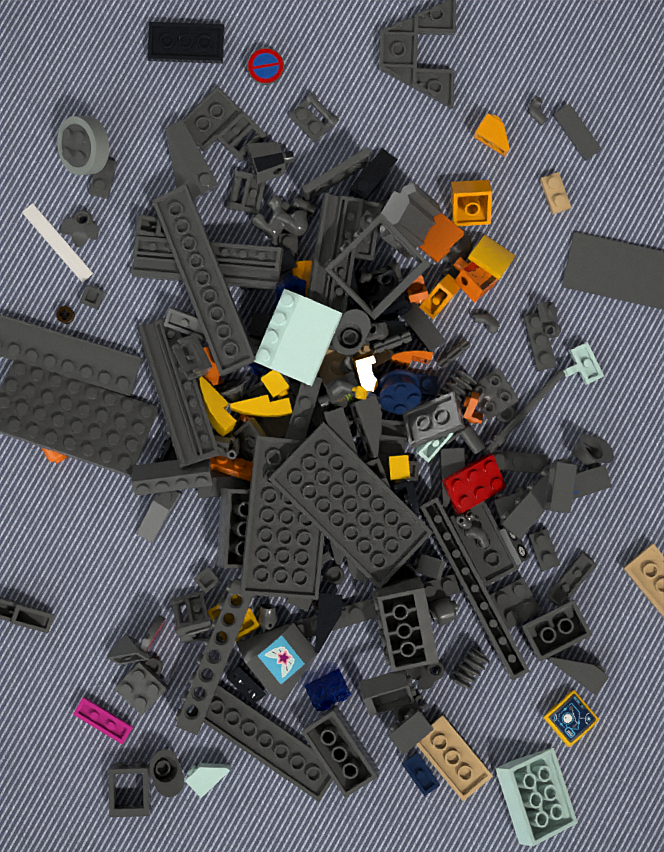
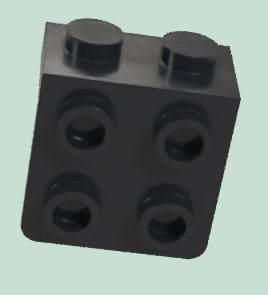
M389 270L373 278L371 283L361 285L366 304L371 309L400 283L394 270ZM402 292L375 320L391 321V319L397 316L405 315L409 310L413 309V306Z

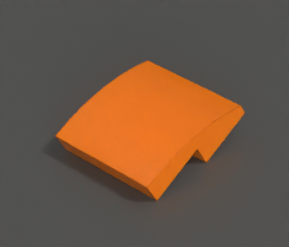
M442 213L434 216L435 225L428 231L424 244L418 246L436 263L450 252V248L464 236V231Z
M405 351L392 355L390 364L409 367L411 361L429 365L433 352Z

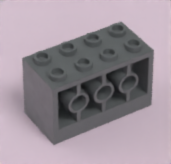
M420 576L388 582L380 589L374 585L375 592H372L375 610H378L375 612L386 665H391L392 672L438 663L425 588Z

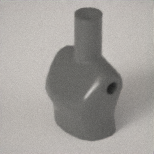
M271 604L259 605L258 623L262 627V633L271 630L278 619L276 608Z

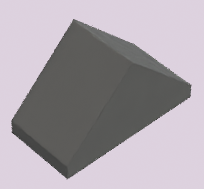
M125 634L108 653L107 659L118 665L149 660L150 655L139 648L141 644L136 639Z

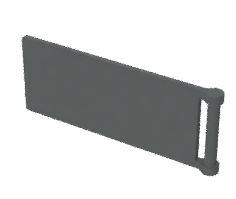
M575 232L571 242L562 287L664 310V252Z

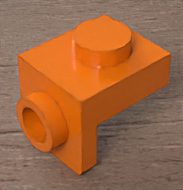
M421 274L406 289L410 303H422L425 299L429 298Z
M472 391L470 397L466 396L464 400L463 418H466L470 423L481 424L483 414L475 411L479 400V393Z

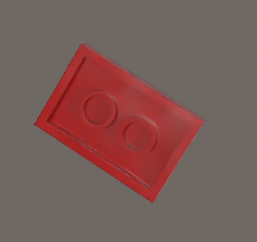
M492 453L442 479L454 511L458 515L507 488Z

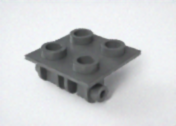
M500 368L478 381L477 385H472V390H469L470 392L475 391L479 393L477 404L488 420L519 401L518 396Z

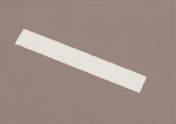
M33 203L22 212L82 283L93 274Z

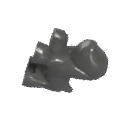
M278 195L274 196L268 203L273 210V215L268 223L261 213H258L252 220L253 225L262 230L274 245H277V238L283 229L294 236H301L307 232L309 227L306 217L307 212L297 210L289 214L291 205L287 201L282 203Z

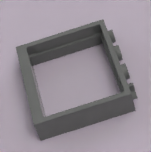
M382 213L379 216L374 214L367 221L369 225L364 230L360 228L353 235L355 239L350 244L346 242L339 249L341 253L336 258L332 256L325 263L327 267L324 269L373 320L431 265ZM380 223L419 264L371 309L333 269Z

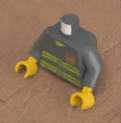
M350 372L326 384L327 393L319 396L318 400L322 408L333 404L335 409L339 407L345 408L349 406V403L366 399L367 390L359 385L353 372Z

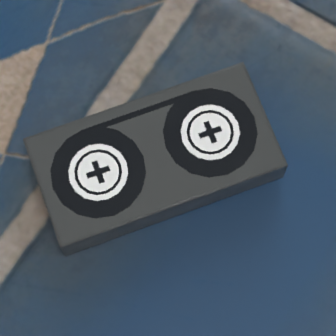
M506 528L499 530L517 565L530 558L521 539H517Z

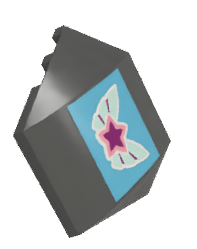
M294 622L271 629V631L253 635V637L236 641L247 666L268 692L283 702L317 655L314 646Z

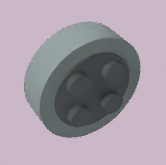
M72 116L67 118L60 126L57 147L65 168L75 175H88L100 172L106 165L109 156V140L103 125L92 116Z

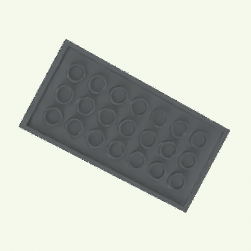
M14 360L0 389V434L131 478L132 466L138 463L158 414L159 407Z
M324 422L267 478L378 589L394 575L433 533Z
M255 436L240 594L318 600L324 534L267 479L304 440Z

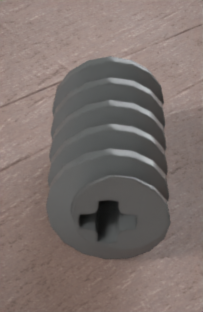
M456 370V376L450 377L452 383L447 381L445 383L447 388L441 387L440 391L442 394L436 393L435 397L439 398L455 392L458 401L462 402L460 394L467 396L465 389L472 390L470 383L477 385V382L466 372Z
M473 646L471 647L474 652H466L469 658H462L465 665L458 663L460 671H453L456 678L449 677L464 689H472L469 682L476 683L477 680L474 675L481 676L478 669L485 670L483 662L490 663L487 656Z

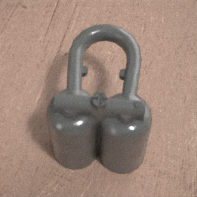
M464 423L465 428L451 436L444 445L446 446L460 435L475 455L484 449L486 445L474 428Z

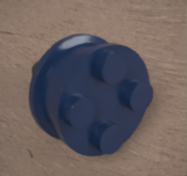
M392 364L390 366L391 371L379 378L377 392L382 408L388 412L400 415L419 404L421 391L418 377L413 372L398 369L395 367V364Z

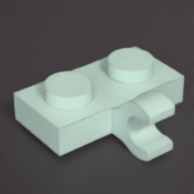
M588 342L569 351L575 365L563 370L565 377L579 372L585 385L604 377Z

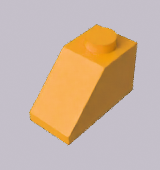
M487 113L473 138L506 157L510 148L504 123L501 122L498 116Z
M448 274L437 284L429 294V298L425 299L419 307L430 318L434 319L461 288L455 282V279Z

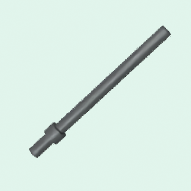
M559 370L499 434H495L491 439V443L482 452L487 455L492 453L497 446L500 447L505 442L504 439L565 376V373Z

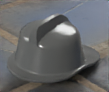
M358 309L349 310L344 313L332 338L333 346L339 353L353 355L361 349L371 327L368 315Z
M251 376L225 381L214 389L228 403L243 401L246 394L244 384Z
M582 434L579 442L575 445L572 456L579 458L585 465H590L596 462H612L614 452L611 446L602 438Z
M164 749L155 753L149 765V773L155 788L162 796L174 797L181 792L184 786V775L176 754L170 750Z

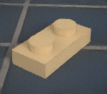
M559 172L542 177L540 182L552 215L569 210L571 205Z

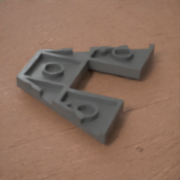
M448 0L439 5L436 4L431 9H425L405 21L397 22L392 27L380 30L379 70L450 109L454 107L455 70L417 68L418 34L455 36L456 0Z

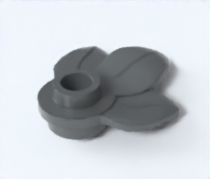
M80 210L74 217L67 218L61 227V234H72L74 245L81 247L87 242L88 238L97 240L99 229L93 222L91 213L87 210ZM82 217L87 218L85 223H81Z
M438 662L409 668L405 672L412 679L418 680L417 687L419 690H427L433 686L435 681L443 677L445 670L444 666ZM432 668H437V669H438V673H437V674H433V673L431 672V669H432Z

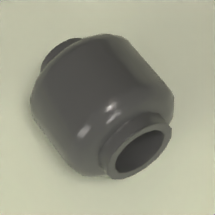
M442 597L431 603L429 614L434 623L444 625L456 619V612L459 609L454 600L451 601L448 597Z

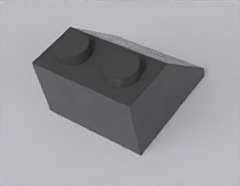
M418 708L415 710L410 709L405 713L404 719L400 723L396 721L388 728V737L403 755L434 730L431 722Z

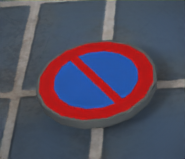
M260 48L250 55L247 61V70L255 82L261 85H270L282 77L284 61L276 50Z

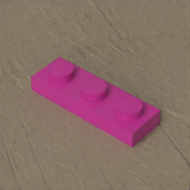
M85 696L73 713L74 716L122 745L134 727Z

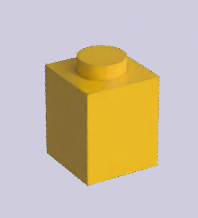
M272 370L260 378L274 399L278 397L280 400L288 394L287 390L290 387L279 372Z
M408 455L389 456L390 480L398 483L410 478Z

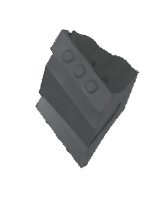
M413 182L404 186L400 193L393 191L381 213L416 249V247L424 244L428 231L435 225L434 216L442 212L440 205ZM379 223V226H381V238L407 259L412 258L400 243Z

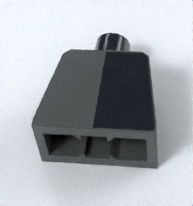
M277 142L248 144V159L257 184L284 175L286 163L294 162L292 150L282 152Z

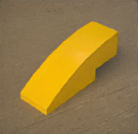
M201 376L197 384L209 422L219 435L224 437L233 430L237 421L226 411L228 402Z
M268 395L229 405L232 411L255 417H281L293 413L289 398L270 402Z

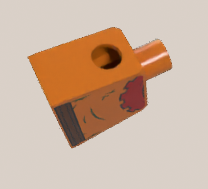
M461 257L453 265L460 272L455 282L474 303L492 289L498 281L497 278L472 261L468 264Z

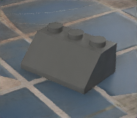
M574 599L522 625L527 642L538 661H542L592 635Z

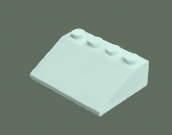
M284 289L254 362L312 386L343 313Z
M554 748L509 761L495 768L519 844L535 846L578 823Z

